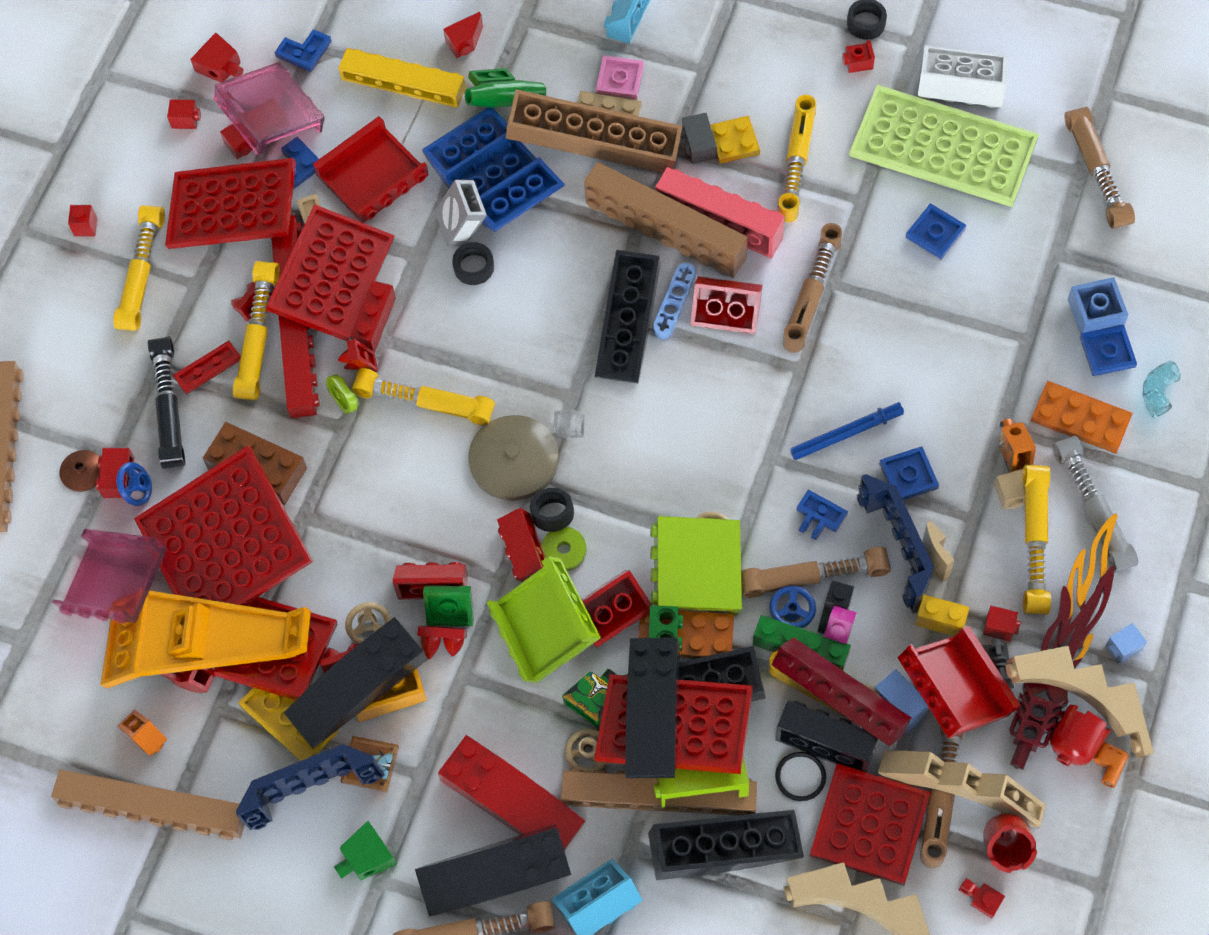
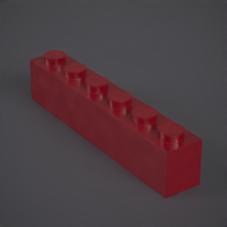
M794 637L780 646L771 664L889 747L903 736L912 717Z

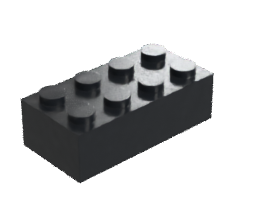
M787 700L777 725L775 741L810 753L828 762L867 772L878 738L863 728L860 729L853 726L846 719L839 718L837 720L830 717L823 710L817 709L814 711L807 708L800 701L791 702Z

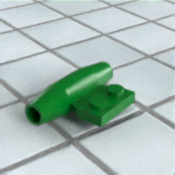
M506 68L469 71L468 79L474 84V87L465 90L467 105L488 108L512 106L516 89L546 96L544 83L515 80L514 76Z

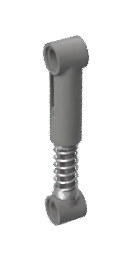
M1075 435L1054 442L1052 447L1055 458L1060 464L1066 465V468L1070 470L1069 473L1073 475L1072 479L1075 480L1074 483L1078 485L1077 489L1081 491L1080 495L1083 496V507L1098 534L1103 524L1113 513L1104 495H1101L1097 492L1098 489H1095V483H1092L1093 478H1090V473L1086 471L1087 467H1084L1082 444ZM1117 521L1112 532L1107 555L1109 566H1114V573L1138 565L1137 553L1133 546L1128 544ZM1106 532L1100 538L1102 545L1104 542Z

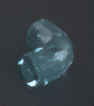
M1171 360L1152 370L1143 383L1142 397L1147 410L1153 418L1165 414L1172 408L1165 389L1167 386L1180 381L1181 374L1178 366Z

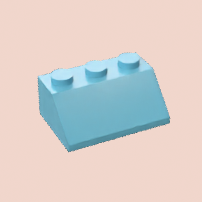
M615 0L612 6V13L606 17L604 23L607 37L630 44L650 0Z
M613 858L551 899L575 935H594L596 931L605 925L611 924L617 917L626 911L632 910L638 903L643 901L632 879Z

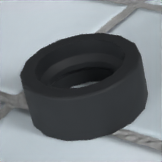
M858 0L850 6L847 15L848 30L855 37L864 40L880 36L886 26V9L876 0ZM868 12L876 15L879 18V22L872 26H864L856 22L855 16Z
M468 242L456 249L452 259L453 270L456 277L462 283L479 285L491 277L494 272V260L487 246L479 242ZM470 255H479L485 258L486 265L480 271L467 272L461 268V261Z
M547 488L536 493L531 499L529 507L531 517L538 529L546 532H556L566 528L572 522L574 507L571 496L566 491L560 488ZM560 503L565 506L562 513L553 517L539 514V510L546 504Z

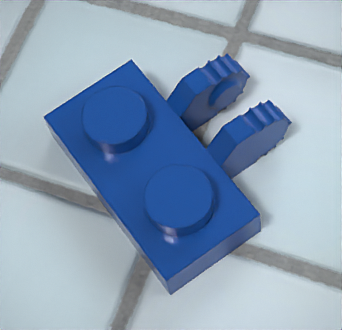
M808 489L796 508V511L806 516L798 531L802 533L807 531L811 521L814 520L819 524L813 530L811 538L817 540L824 526L837 532L848 511Z

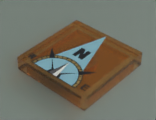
M352 736L350 747L372 755L384 771L385 776L381 777L374 784L363 785L351 770V773L341 776L340 782L388 792L399 745Z

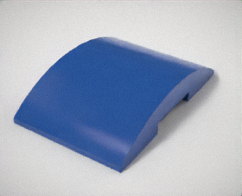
M487 107L423 148L422 152L448 189L454 180H474L487 215L482 224L496 232L563 188L565 184L540 157L536 158L522 142L506 139L508 123L494 108Z

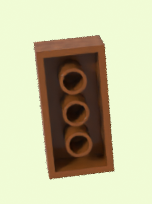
M225 421L203 456L207 469H212L248 445L256 455L279 500L285 505L307 470L304 458Z

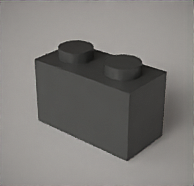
M707 112L683 117L680 137L685 139L686 142L684 144L686 157L690 156L692 164L717 159V146Z

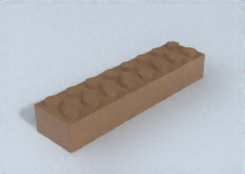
M516 89L508 120L506 139L664 173L667 167L674 169L682 126Z
M599 162L596 163L584 180L586 204L590 208L598 209L609 218L617 219L627 227L635 228L645 236L661 241L666 247L675 248L682 255L692 257L702 265L716 269L721 275H728L734 278L747 259V236Z

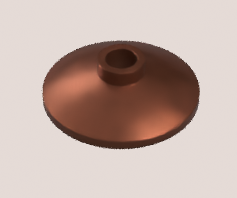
M79 450L68 455L62 462L59 470L62 483L68 489L76 492H83L96 486V477L100 475L98 468L99 455L89 450ZM83 465L82 469L77 470L79 466Z

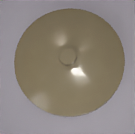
M509 415L490 421L489 424L487 423L477 432L469 448L468 460L471 474L482 490L493 497L515 501L530 498L550 484L558 468L559 454L555 438L546 426L530 417Z

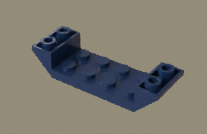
M867 474L862 475L860 485H858V503L860 507L865 508L867 514L883 508L885 519L887 521L890 520L893 526L892 534L895 540H899L901 543L902 556L905 561H909L912 567L910 568L911 575L908 576L906 586H904L905 590L902 598L907 608L910 607L913 614L917 613L923 594L925 595L930 584L934 566L897 486Z
M342 744L252 780L236 810V814L250 830H259L264 828L267 823L273 821L268 807L269 803L281 802L284 797L291 794H301L306 791V788L314 785H323L329 779L336 776H346L351 773V770L363 785L374 784L381 777H384L385 774L372 755Z

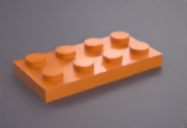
M1047 380L1032 415L1031 422L1070 437L1075 435L1083 442L1117 454L1133 413Z
M678 610L679 615H683V629H678V637H682L680 658L697 659L732 651L734 614ZM650 613L640 619L638 638H649ZM665 618L662 619L660 622L662 624L668 625L672 622V620Z

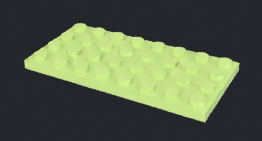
M877 85L850 149L849 156L1013 207L1039 134Z

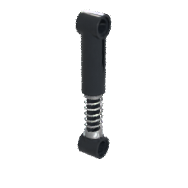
M170 336L148 340V351L151 361L154 362L155 382L157 383L156 392L158 394L155 398L160 444L158 448L160 465L162 469L184 466L186 460L181 440L177 396L172 391L174 389L171 386L173 384V381H171L173 376L170 375L172 373L170 370L172 368L171 359L174 358L173 342Z

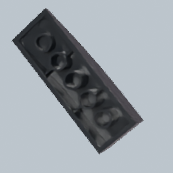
M616 250L595 378L639 383L661 265L660 256Z
M394 617L335 663L284 714L310 747L314 749L427 661L425 653Z
M630 638L626 710V778H675L680 666L678 638Z
M754 646L680 662L679 680L750 685L753 688L751 702L766 699Z
M795 810L654 824L648 832L656 880L737 871L804 857Z
M556 824L415 869L429 917L500 898L572 875Z

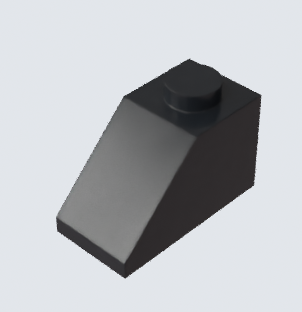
M831 580L817 632L825 634L834 605L849 610L854 586Z

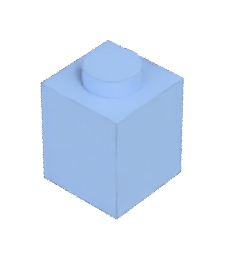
M1132 623L1110 636L1106 643V649L1108 654L1113 659L1116 658L1120 664L1142 651L1147 641Z

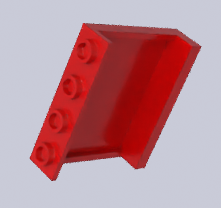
M380 116L313 163L316 176L362 223L373 219L379 211L389 207L394 200L401 195L407 194L413 186L423 182L429 175L427 164L425 162L421 164L386 129L385 122Z
M969 626L962 628L953 637L916 649L911 644L897 657L948 739L1007 718L1020 706L1013 692Z

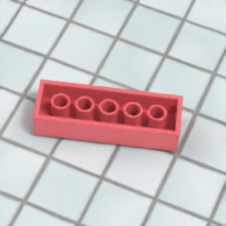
M667 167L655 187L657 192L747 236L748 249L771 259L783 239L785 216L781 215L778 211L766 209L756 202L747 201L737 194H731L718 186L709 185L697 177H690L678 169Z

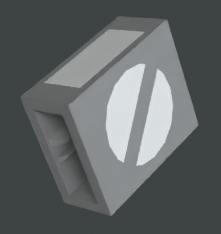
M454 180L435 210L447 246H461L468 243L487 216L474 180Z

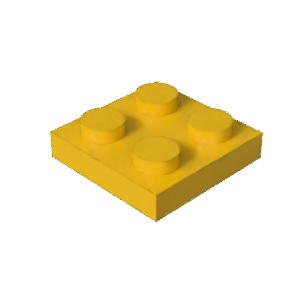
M749 115L710 124L717 146L719 164L760 155V147Z

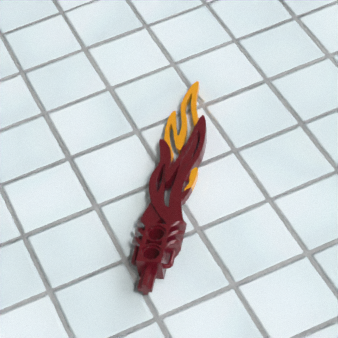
M1116 513L1103 524L1092 543L1088 573L1083 585L1082 573L1086 550L1083 549L1077 556L1070 572L1067 586H1063L1060 592L1057 619L1047 630L1041 644L1040 651L1048 650L1053 633L1058 627L1052 649L1060 648L1073 632L1067 646H1069L1074 669L1079 665L1092 642L1093 634L1089 633L1101 618L1112 589L1114 566L1107 570V555L1110 539L1117 520ZM1106 532L1101 551L1099 582L1094 593L1085 604L1086 595L1094 575L1097 545L1102 535ZM1077 569L1076 602L1081 611L1070 624L1073 614V581ZM1102 595L1100 608L1095 617L1093 618V620L1089 623ZM1080 648H1083L1081 653L1073 661L1076 651ZM1023 683V695L1019 693L1018 696L1020 706L1014 711L1015 715L1009 728V733L1015 737L1013 744L1017 745L1010 765L1014 766V768L1024 770L1030 752H1036L1038 747H1047L1052 733L1059 723L1057 722L1058 719L1065 712L1062 709L1069 703L1067 690L1049 684ZM1045 691L1049 701L1036 695ZM1035 708L1041 709L1044 716L1036 717L1032 710ZM1017 722H1018L1019 728H1018V731H1017V733H1016V732H1014V729H1015V726H1016V724H1017ZM1032 730L1036 737L1029 739L1025 737L1023 731ZM1047 734L1044 743H1041L1042 736Z

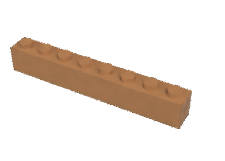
M0 361V532H7L8 524L11 523V511L9 510L10 503L13 502L11 483L15 481L13 462H16L17 459L15 442L18 441V430L16 425L20 421L18 402L22 400L20 382H23L24 378L23 370L19 368L16 361Z
M572 768L569 771H563L561 802L566 806L735 816L756 813L757 782L748 778L749 796L739 797L738 790L665 799V807H661L660 798L656 799L654 793V784H657L656 778H626L625 771L609 774L605 770H593V773Z
M59 769L51 795L57 806L64 809H71L73 806L90 814L99 811L103 812V815L107 817L117 818L120 815L125 816L127 820L132 822L146 820L149 821V824L163 827L164 824L172 825L173 829L179 831H186L188 828L196 830V833L209 836L210 833L219 834L220 838L226 840H233V837L241 839L245 825L236 814L240 803Z

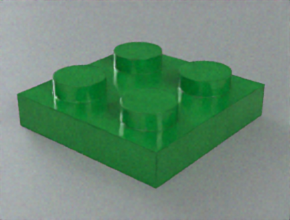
M424 586L423 595L427 626H473L471 586Z

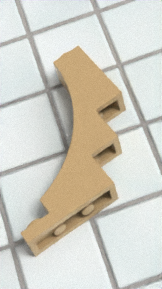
M1069 646L1018 655L1007 660L1006 672L1008 677L1011 678L1012 684L1042 683L1067 690L1093 706L1109 723L1117 737L1130 735V748L1135 753L1136 758L1154 753L1135 682L1107 687L1102 664L1074 669Z
M884 750L878 773L887 779L955 794L988 806L1000 813L1017 815L1031 827L1041 826L1046 804L1006 774L981 773L969 763L944 762L932 752Z
M844 862L789 877L786 881L787 886L783 887L786 900L791 901L793 907L811 904L846 907L870 917L881 924L892 935H930L917 894L888 902L880 878L851 886Z

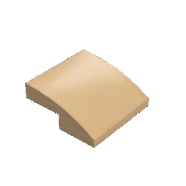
M930 520L926 524L922 542L934 566L933 571L944 582L950 577L955 559L943 548L946 537Z

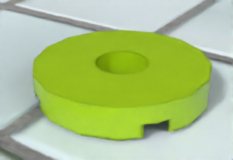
M571 527L547 533L541 545L545 557L560 558L567 572L579 567L587 553L584 537L579 531ZM561 545H567L570 547V551L566 554H561L558 552V548Z

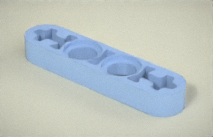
M681 263L676 268L654 321V334L660 339H667L673 334L695 281L696 270L690 263ZM689 271V274L685 277V282H683L682 273ZM675 288H682L685 292L677 296L672 291ZM667 306H674L677 308V311L673 314H668L665 308ZM665 319L668 320L667 328L660 331V327H663Z

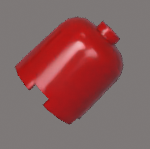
M1072 704L1067 707L1050 738V746L1053 752L1058 755L1056 759L1063 765L1068 767L1070 764L1084 766L1094 758L1110 734L1111 729H1105L1107 723L1090 711L1083 714L1077 711V705Z
M1011 813L998 814L987 822L983 831V841L992 865L1006 873L1027 869L1034 862L1037 849L1036 841L1026 822L1019 816Z

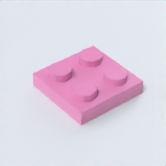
M603 56L596 93L637 100L644 61Z

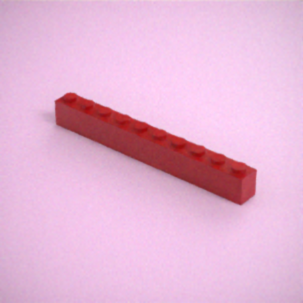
M290 215L288 236L271 238L273 262L278 263L280 267L279 278L302 231V224L297 223L295 215ZM278 315L287 411L291 419L317 415L316 407L320 406L318 393H315L314 387H318L317 375L313 374L316 360L315 355L311 354V348H314L313 336L309 335V329L312 328Z

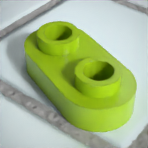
M337 374L327 377V390L341 410L346 414L356 411L359 403L358 398L347 387L344 378Z

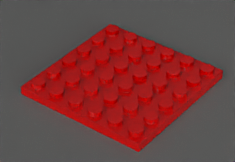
M248 445L134 518L174 595L245 606L313 562L256 455Z

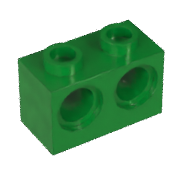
M650 606L649 638H678L679 650L682 651V637H678V629H683V615H679L678 606ZM665 618L672 620L668 625L662 624L660 621Z

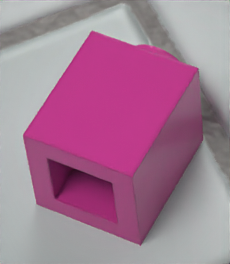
M834 605L824 637L847 644L857 612Z

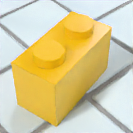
M923 594L915 625L955 636L965 627L970 607Z

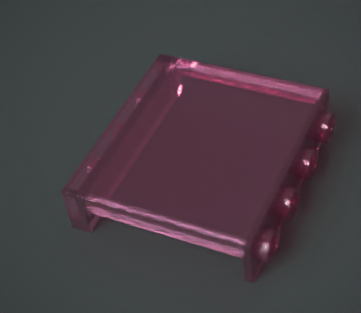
M280 62L215 84L213 100L257 155L265 153L266 144L313 126L319 133L322 132L325 121L322 111L317 109L312 99L304 93L300 84L295 82L289 71Z
M84 529L81 537L89 543L64 601L53 599L52 603L60 608L59 611L68 616L77 614L87 619L93 616L102 621L112 619L121 624H125V622L136 623L167 547L155 537Z

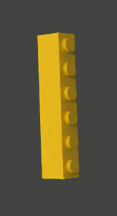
M346 48L338 67L341 80L455 108L459 107L466 89L465 78L458 73H449L438 68L424 67L420 64L404 62L397 58L391 59L380 54H370L359 49Z

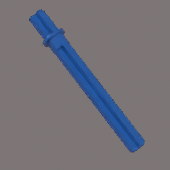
M900 402L883 409L879 407L876 412L790 449L791 456L794 460H798L882 423L886 425L887 421L903 415L904 409Z

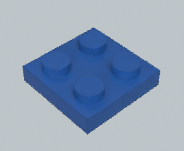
M930 203L906 232L905 238L942 260L966 230V224Z
M1124 325L1081 333L1080 340L1092 376L1136 368L1137 361Z
M922 446L879 461L887 483L897 486L903 500L939 489V483Z

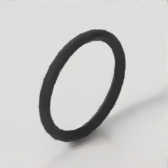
M794 752L788 754L779 762L775 778L778 788L786 797L795 801H808L818 796L826 784V771L821 761L814 755L806 752ZM795 757H806L817 764L821 771V783L815 792L807 796H796L789 793L783 787L780 773L783 765L788 760Z

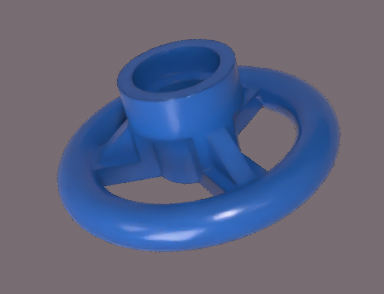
M134 462L125 463L120 467L116 477V484L121 497L132 506L146 504L152 494L151 478L147 471L141 465ZM127 471L129 481L128 486L125 489L123 477L125 472ZM138 490L144 493V496L138 500L130 497L133 491Z
M786 586L779 589L772 596L769 611L772 619L804 628L811 623L816 614V603L813 596L804 588ZM789 593V602L784 608L777 611L776 605L779 598ZM797 594L802 595L807 600L809 612L802 609L799 603L796 602ZM794 607L796 611L792 612L789 608ZM800 617L804 619V620H802V621H800V622H797V623H789V622H795V621L799 620Z

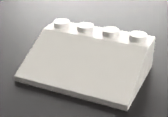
M924 46L918 97L927 100L941 99L946 102H964L968 105L981 104L990 108L1002 107L1006 89L1008 56Z

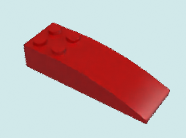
M465 735L438 771L441 782L519 835L556 824L564 851L585 823L582 817L563 802L468 735Z

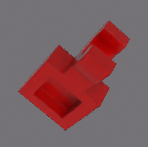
M967 878L959 888L960 892L973 898L970 906L991 919L1005 898V895L983 883L978 888L975 883Z

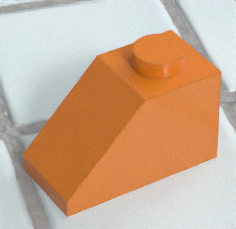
M135 709L118 725V728L149 756L159 752L168 740L150 720Z

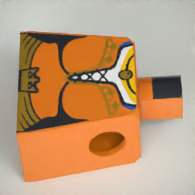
M1012 419L1001 421L999 447L1008 472L1021 470L1025 465H1033L1036 446L1024 423L1014 424Z

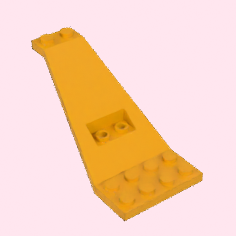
M144 590L113 602L100 685L108 689L142 676L291 658L307 652L311 610L304 606L286 613Z

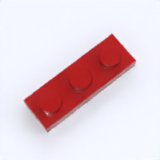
M228 340L173 376L187 395L238 363L241 356Z

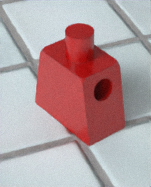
M216 32L190 59L196 73L218 82H224L230 75L238 79L244 71L239 66L241 62L238 52Z

